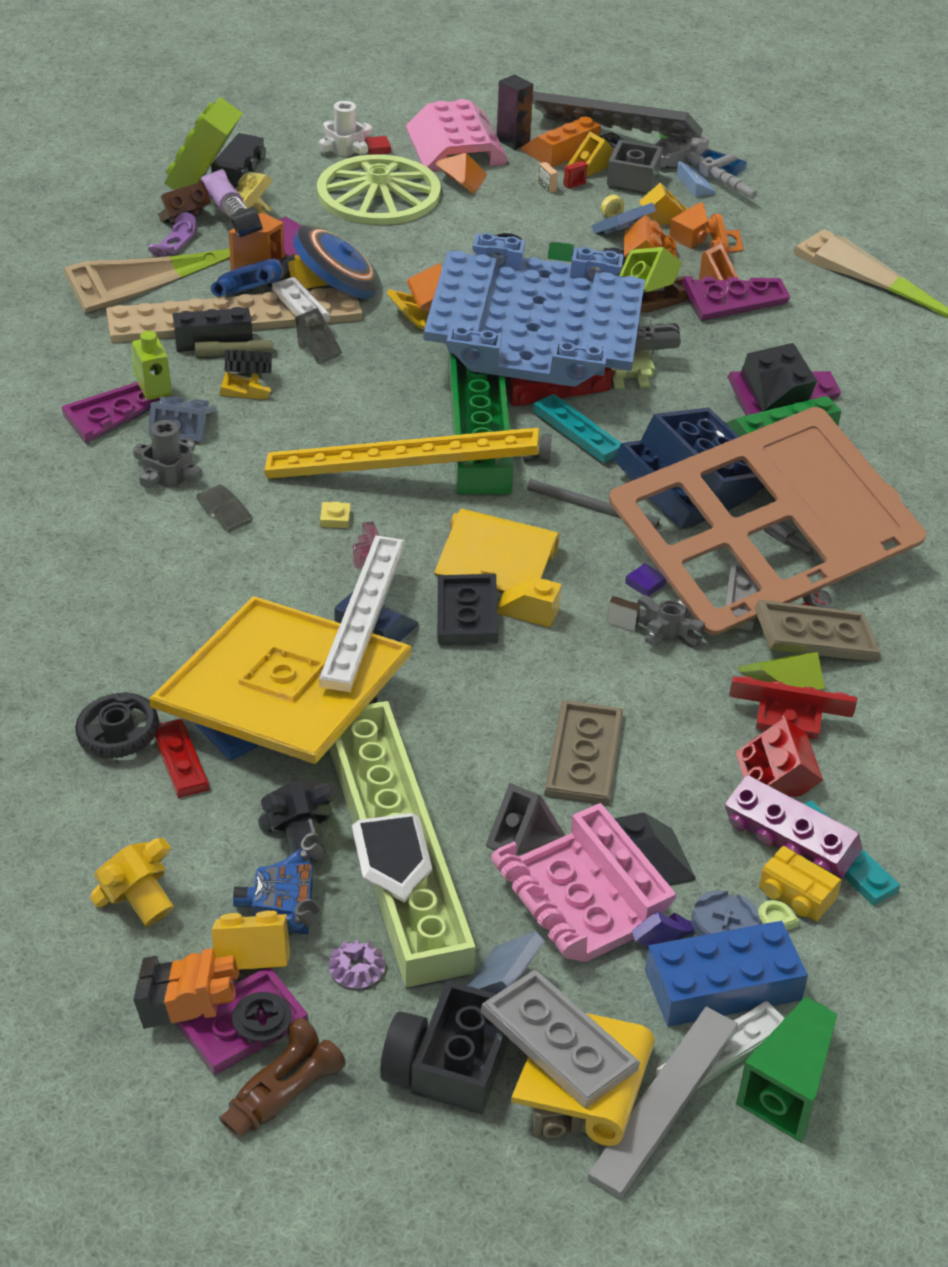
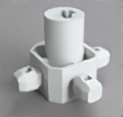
M350 101L335 103L334 122L329 120L323 123L325 137L318 142V149L324 153L332 151L338 156H349L354 153L358 155L366 154L368 152V145L365 143V138L372 134V126L368 123L359 124L356 122V105Z

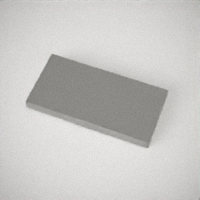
M536 969L482 1004L481 1013L585 1109L639 1069V1060Z

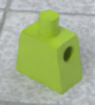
M144 331L140 334L139 340H134L131 343L133 374L146 400L172 395L167 354L156 333ZM150 371H155V375H152Z

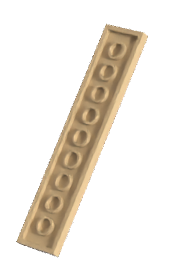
M336 288L307 290L330 314V321L322 324L362 321V311L357 297L345 294ZM274 292L257 295L242 294L234 297L221 296L211 299L195 298L189 301H166L154 304L141 303L131 306L117 305L106 308L111 343L139 340L140 334L144 331L155 332L158 339L173 338L172 313H180L182 311L195 312L208 309L220 310L233 307H249L252 330L305 325Z

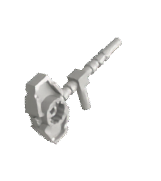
M672 134L667 139L661 138L654 145L663 147L661 167H678V162L691 163L699 168V173L707 178L714 176L725 185L731 186L735 191H739L751 199L756 198V190L744 184L740 179L728 174L725 170L719 169L736 161L734 153L716 160L711 157L706 159L702 157L704 151L709 147V138L701 134V138L692 137V139H685L679 135Z

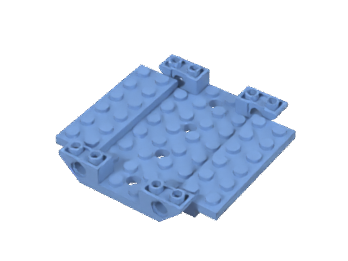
M476 233L473 244V251L476 255L465 254L462 251H447L425 325L423 340L445 343L449 348L448 353L455 354L470 371L575 387L593 375L604 376L605 367L632 370L645 280L638 279L635 276H616L621 272L623 254H617L614 251H595L583 247L574 248L571 264H565L561 261H543L534 257L523 258L525 240H519L516 237H498L490 233Z

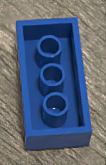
M782 920L649 945L645 966L646 975L667 1027L695 1022L705 1007L726 1016L750 1011L766 1001L772 1006L802 1001L808 974Z

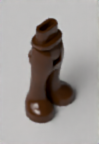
M298 1017L290 1024L288 1029L289 1045L286 1050L272 1063L256 1073L241 1088L235 1099L233 1098L228 1103L229 1109L219 1117L223 1126L237 1138H241L250 1129L253 1131L260 1128L259 1123L263 1124L270 1119H274L298 1094L322 1077L337 1074L345 1067L346 1060L340 1049L329 1040H323L319 1044L316 1031L303 1018ZM311 1057L293 1076L285 1081H280L304 1060Z

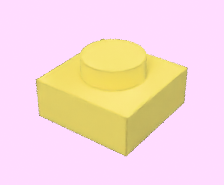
M322 502L320 527L349 528L351 503Z

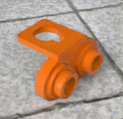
M720 213L713 214L710 219L706 220L705 229L707 234H711L712 238L710 248L722 243L727 255L729 252L743 251L740 231L738 229L725 230ZM727 236H731L736 240L734 247H729Z

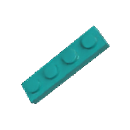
M555 394L534 403V413L602 463L614 459L621 442Z
M812 800L804 804L828 816ZM863 849L843 876L873 906L898 893L900 889V884Z

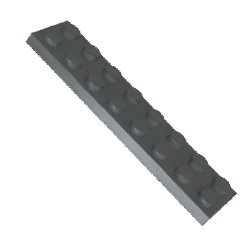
M533 91L532 104L535 105L534 108L541 111L543 116L548 119L555 120L558 117L567 122H574L581 117H590L593 121L607 128L619 126L627 131H632L634 128L649 134L652 131L659 132L664 136L676 134L685 139H692V137L701 138L703 131L688 112Z

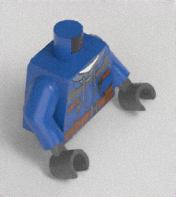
M309 833L301 841L302 849H298L288 858L271 866L259 867L256 870L254 887L234 886L233 907L252 908L253 917L262 911H276L277 915L287 914L288 934L292 932L309 934V927H313L316 923V918L313 914L318 913L320 910L311 900L313 874L310 857L314 860H319L323 857L324 849L320 846L323 840L316 833Z

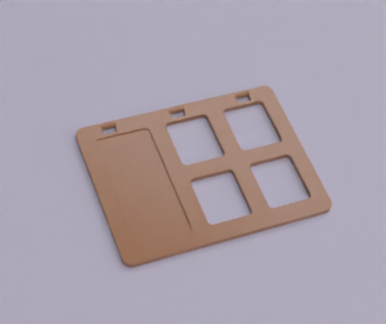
M818 407L809 408L611 490L609 495V503L693 617L705 622L703 630L710 635H719L757 618L755 605L758 600L791 603L923 544L926 538V530L827 412ZM744 461L776 501L740 517H733L701 476L734 462ZM680 487L712 529L674 545H668L636 503L671 488ZM784 520H791L824 560V563L788 579H781L748 538L749 535ZM890 541L897 545L887 551L883 547L884 544ZM721 547H726L760 591L722 608H715L682 564ZM818 573L824 578L815 583H811L809 577ZM743 606L748 611L738 617H735L732 612Z

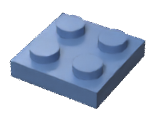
M652 202L607 218L591 226L594 233L603 231L604 235L627 228L643 216L656 210Z

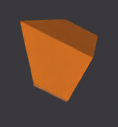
M467 153L438 160L436 163L448 177L471 194L478 190L487 176L483 169Z
M722 243L702 253L699 280H703L704 277H714L715 280H727L728 277H738Z

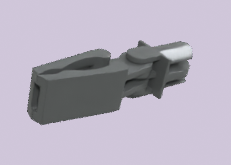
M650 320L649 326H638L634 353L652 350V355H654V350L678 348L681 344L679 325L676 323L652 325V320Z

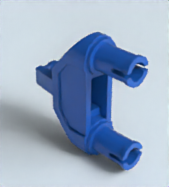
M268 259L240 267L219 276L217 282L215 281L211 285V292L216 297L231 296L253 287L275 283L282 279L284 274L283 267L276 259Z

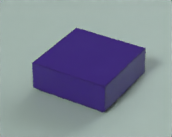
M644 563L626 575L625 584L642 595L650 596L666 585V579L660 572Z

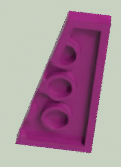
M684 276L682 281L701 321L786 304L790 299V295L781 278H750L749 281L739 280L738 277H728L727 280H715L714 277H704L703 280H693V276Z

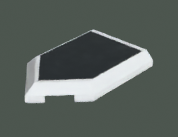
M414 813L362 819L352 825L363 881L374 887L379 885L392 892V896L405 902L412 894L415 886L421 880H425L432 872V865L419 816Z

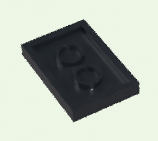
M496 574L438 575V644L498 642Z

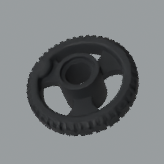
M118 692L102 696L89 703L79 714L75 731L78 742L85 751L96 757L117 759L119 757H127L130 754L133 755L150 744L158 731L159 717L157 710L150 707V701L147 698L139 696V694ZM133 709H138L147 716V723L144 727L134 726L131 715ZM98 716L100 724L90 725V723ZM104 737L106 743L98 742V740Z

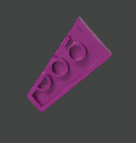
M730 371L727 378L745 415L763 412L741 377V371ZM812 371L817 379V383L810 400L825 396L833 399L840 396L841 390L831 371Z
M138 382L64 405L62 406L63 416L87 443L150 409L151 403L160 401V398L146 400Z

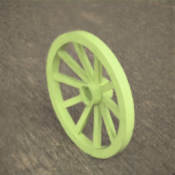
M363 155L339 161L324 170L317 181V195L320 203L329 212L340 218L362 224L391 225L412 221L429 213L439 202L441 185L433 171L416 161L392 155ZM362 167L366 172L348 170ZM397 168L410 171V172H396V173H392V172H393L394 170H396ZM335 177L355 178L329 184ZM422 178L427 182L429 186L414 183L403 179ZM357 186L336 200L328 193ZM401 187L427 193L429 196L421 202ZM368 190L359 211L343 206L357 195ZM390 190L414 207L397 212L389 193ZM375 195H382L389 213H368Z

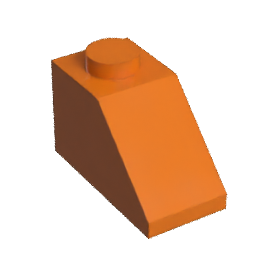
M700 202L672 218L669 236L690 249L704 243L707 238L705 229L707 215L704 204Z

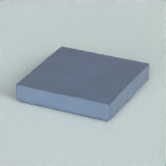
M535 931L493 947L467 983V986L498 994L518 981L542 946L544 939Z

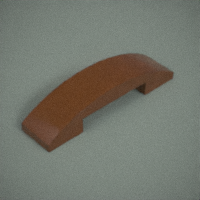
M684 276L677 277L671 285L650 292H643L640 312H653L688 300L689 296L682 284Z

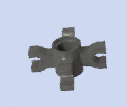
M646 595L638 599L637 604H641L646 609H640L639 620L651 621L648 623L647 628L652 631L645 638L646 643L655 647L662 639L675 640L680 635L694 646H697L702 641V636L697 635L694 630L700 632L705 628V622L698 619H688L691 616V612L687 611L688 608L680 598L677 602L667 600L659 605Z

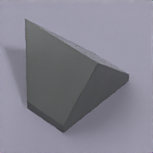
M509 783L486 845L497 850L515 842L516 856L566 835L541 795Z

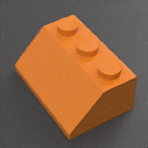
M581 117L574 122L564 124L559 128L549 130L547 133L537 136L521 147V151L542 163L547 162L551 167H555L572 159L589 132L600 137L601 125L590 117Z

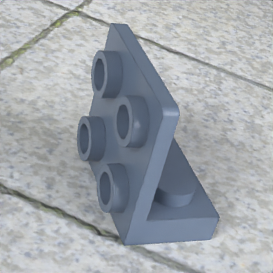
M179 396L160 397V401L151 403L148 435H151L153 423L160 420H171L179 426L180 439L188 437L196 442H203L206 414L216 412L217 406H211L208 400L202 399L183 402V397Z

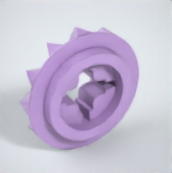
M356 938L354 943L347 944L343 941L339 949H332L329 960V972L332 978L340 985L353 989L365 988L375 984L383 976L385 959L382 949H376L371 941L365 944L360 943ZM363 956V964L358 963L351 969V960L356 961Z

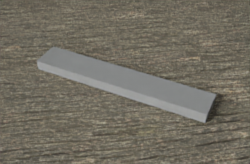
M708 1007L704 1008L632 1110L622 1141L617 1145L607 1146L589 1171V1181L617 1198L622 1199L737 1032V1022Z

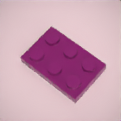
M271 967L264 968L234 985L235 1001L218 1005L216 1017L205 1018L204 1014L195 1019L176 1022L177 1027L213 1075L279 1040L276 1038L270 1039L267 1045L262 1041H254L250 1044L244 1036L238 1037L237 1031L233 1026L232 1014L237 1003L244 997L257 992L277 994L286 1000L291 1008V1023L298 1017L308 1022V1013ZM259 1010L257 1020L259 1025L265 1026L267 1019L263 1015L262 1010ZM288 1030L283 1032L282 1037L288 1035Z

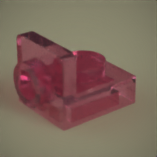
M374 521L362 523L363 535L358 536L359 543L353 544V565L355 568L364 566L374 538L379 536Z

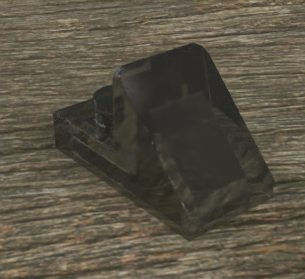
M318 308L296 316L298 347L302 349L308 346L317 364L335 358L342 353Z

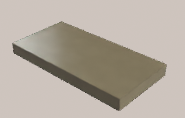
M758 600L755 605V610L770 650L802 654L818 652L819 656L862 661H878L881 657V652L863 612Z
M567 700L561 701L544 796L609 805L623 708Z

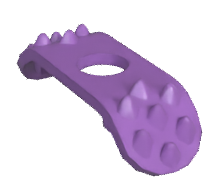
M187 212L179 214L175 219L172 232L160 244H149L148 251L152 255L156 254V256L160 257L178 253L196 232L197 220L195 216ZM172 241H180L176 244H168Z

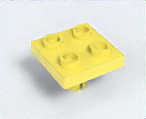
M253 172L244 174L238 181L239 186L236 188V191L243 199L244 205L247 208L254 206L258 214L262 212L267 214L266 211L271 212L272 208L260 196L273 180L267 174Z

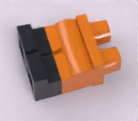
M210 948L204 949L202 954L192 953L183 960L159 963L157 956L143 958L133 998L143 1029L195 1019L204 1014L205 1018L216 1017L218 1005L235 1001L236 993L233 981L238 980L239 977L235 956L230 955L216 958L214 949Z

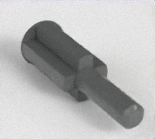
M783 522L764 529L784 544L790 542L807 555L813 553V548L794 535L796 531Z

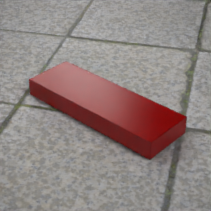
M182 718L160 723L154 739L177 798L208 791V780Z

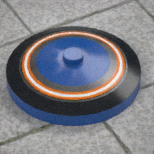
M303 225L298 229L293 237L294 248L302 261L318 277L350 296L362 299L374 296L381 285L380 277L371 262L356 247L337 234L319 226Z

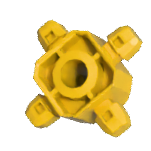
M164 838L153 839L149 843L130 844L103 864L94 874L99 883L90 896L96 907H103L110 903L115 904L128 901L145 927L151 926L166 917L174 909V905L157 880L166 872V868L161 861L170 852L171 848Z

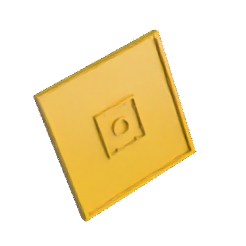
M252 596L149 698L150 707L316 764L412 655V648L410 645L372 633L351 692L319 687V678L341 623Z

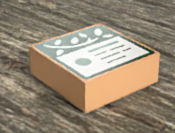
M547 162L540 163L538 183L549 193L556 192L558 172Z

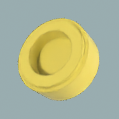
M618 195L606 197L601 204V212L607 218L622 213L625 208L624 201Z

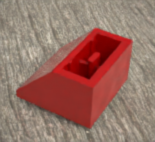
M783 718L735 752L743 778L748 775L789 797L802 796L824 781L808 735L787 718Z

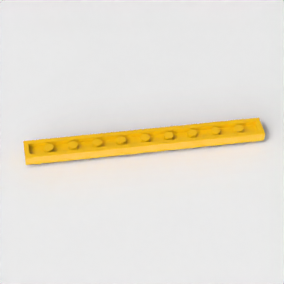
M539 428L268 452L264 472L266 478L270 479L539 454L540 447Z

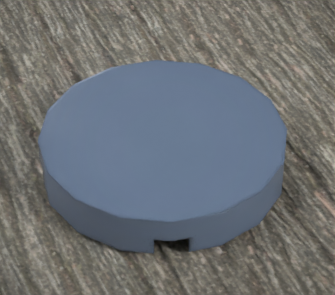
M711 891L705 893L696 901L691 914V925L698 936L760 925L759 912L755 905L739 894L735 897L728 895L729 891Z

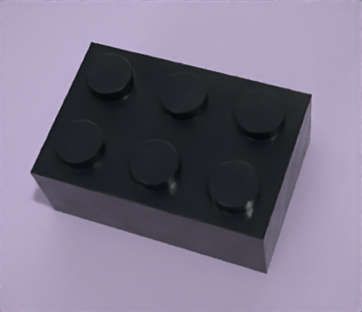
M449 980L446 981L412 1065L411 1094L483 1114L510 1040L481 1013L482 1004L495 996L496 993Z

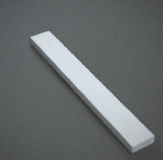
M375 536L321 672L319 687L351 692L403 552L404 540Z

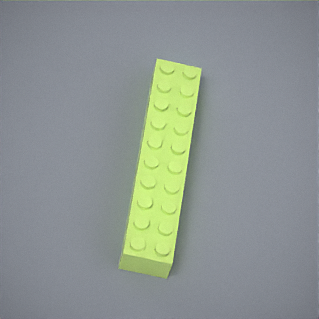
M389 702L368 704L329 750L353 824L362 819L414 813L420 818L432 865V872L425 880H421L415 886L412 894L405 902L392 896V892L379 885L373 886L405 988L474 974L476 946Z

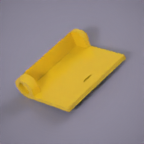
M461 508L458 513H454L452 516L451 532L434 575L496 574L497 591L504 592L532 577L542 579L548 561L553 560L558 551L560 533Z
M586 1013L640 1061L638 1071L585 1109L528 1056L513 1092L512 1103L586 1119V1133L594 1142L604 1146H614L619 1144L624 1136L655 1044V1037L648 1028L640 1024Z

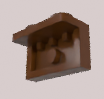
M201 181L162 194L161 199L165 209L158 213L161 222L169 220L170 224L175 223L177 216L184 212L191 213L194 216L203 214V209L212 204L204 182Z

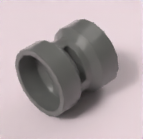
M552 434L540 436L539 454L523 456V460L540 458L541 461H550Z

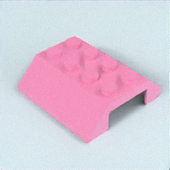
M458 99L452 102L436 101L435 103H428L406 125L407 132L421 164L431 171L441 170L436 163L438 160L445 159L447 155L486 151L490 157V166L503 165L507 162V156L500 145L493 127L490 125L487 115L471 100Z
M601 803L572 815L571 833L522 856H516L515 842L497 849L491 855L492 863L502 873L501 875L504 879L514 882L512 883V889L537 920L538 924L542 928L551 930L548 936L563 957L572 960L588 962L634 940L632 929L657 911L663 914L676 899V893Z

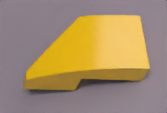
M225 372L219 395L266 399L269 398L271 389L260 384L258 381L259 376L256 373H253L251 378Z

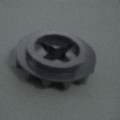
M270 992L253 993L241 999L235 1006L232 1014L233 1026L237 1031L238 1037L244 1036L250 1044L254 1041H262L267 1045L270 1039L276 1038L281 1040L283 1032L289 1029L292 1017L291 1008L286 1000L277 994ZM259 1010H262L263 1015L267 1019L265 1026L259 1025L257 1020Z

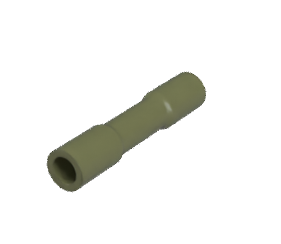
M273 341L195 342L196 358L225 356V350L272 352L273 355Z

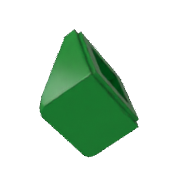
M552 241L549 243L548 259L571 262L575 245Z

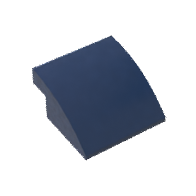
M709 407L653 414L641 440L621 443L613 461L632 480H636L740 436ZM744 461L734 462L701 476L727 511L740 505L765 487ZM674 487L650 497L680 529L695 526L706 521L680 487Z

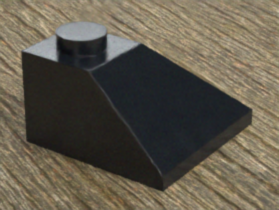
M645 812L614 818L669 886L695 881L696 877L671 827Z

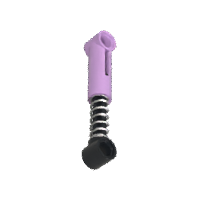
M223 169L201 177L209 198L215 201L223 213L230 216L239 238L263 230L255 207L247 208L244 205L242 197L231 185Z

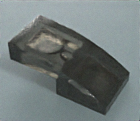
M219 484L196 495L197 500L211 518L215 516L227 533L252 523L253 517L249 511L223 485Z

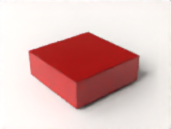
M387 136L365 138L369 155L391 153V145Z
M581 161L564 166L563 185L570 189L586 184L588 164Z

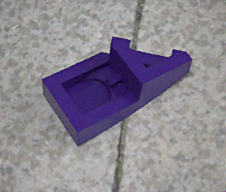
M657 911L631 931L636 942L648 947L653 944L679 940L694 932L691 921L675 912L667 917Z

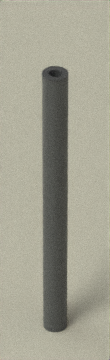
M530 479L528 482L527 490L619 517L608 502ZM645 514L654 528L657 529L660 518Z

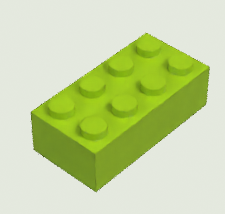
M221 97L215 103L210 101L204 112L195 121L194 129H191L185 138V144L176 153V159L174 162L172 161L165 173L168 174V177L164 184L176 190L201 182V177L205 176L210 169L211 164L218 156L243 113Z

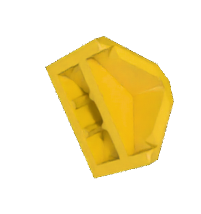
M388 289L387 295L403 316L414 326L424 330L429 311L419 310L412 294Z

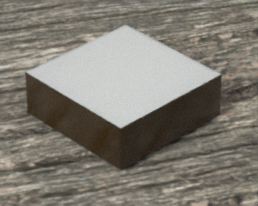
M613 596L609 602L607 623L635 632L639 624L641 604Z

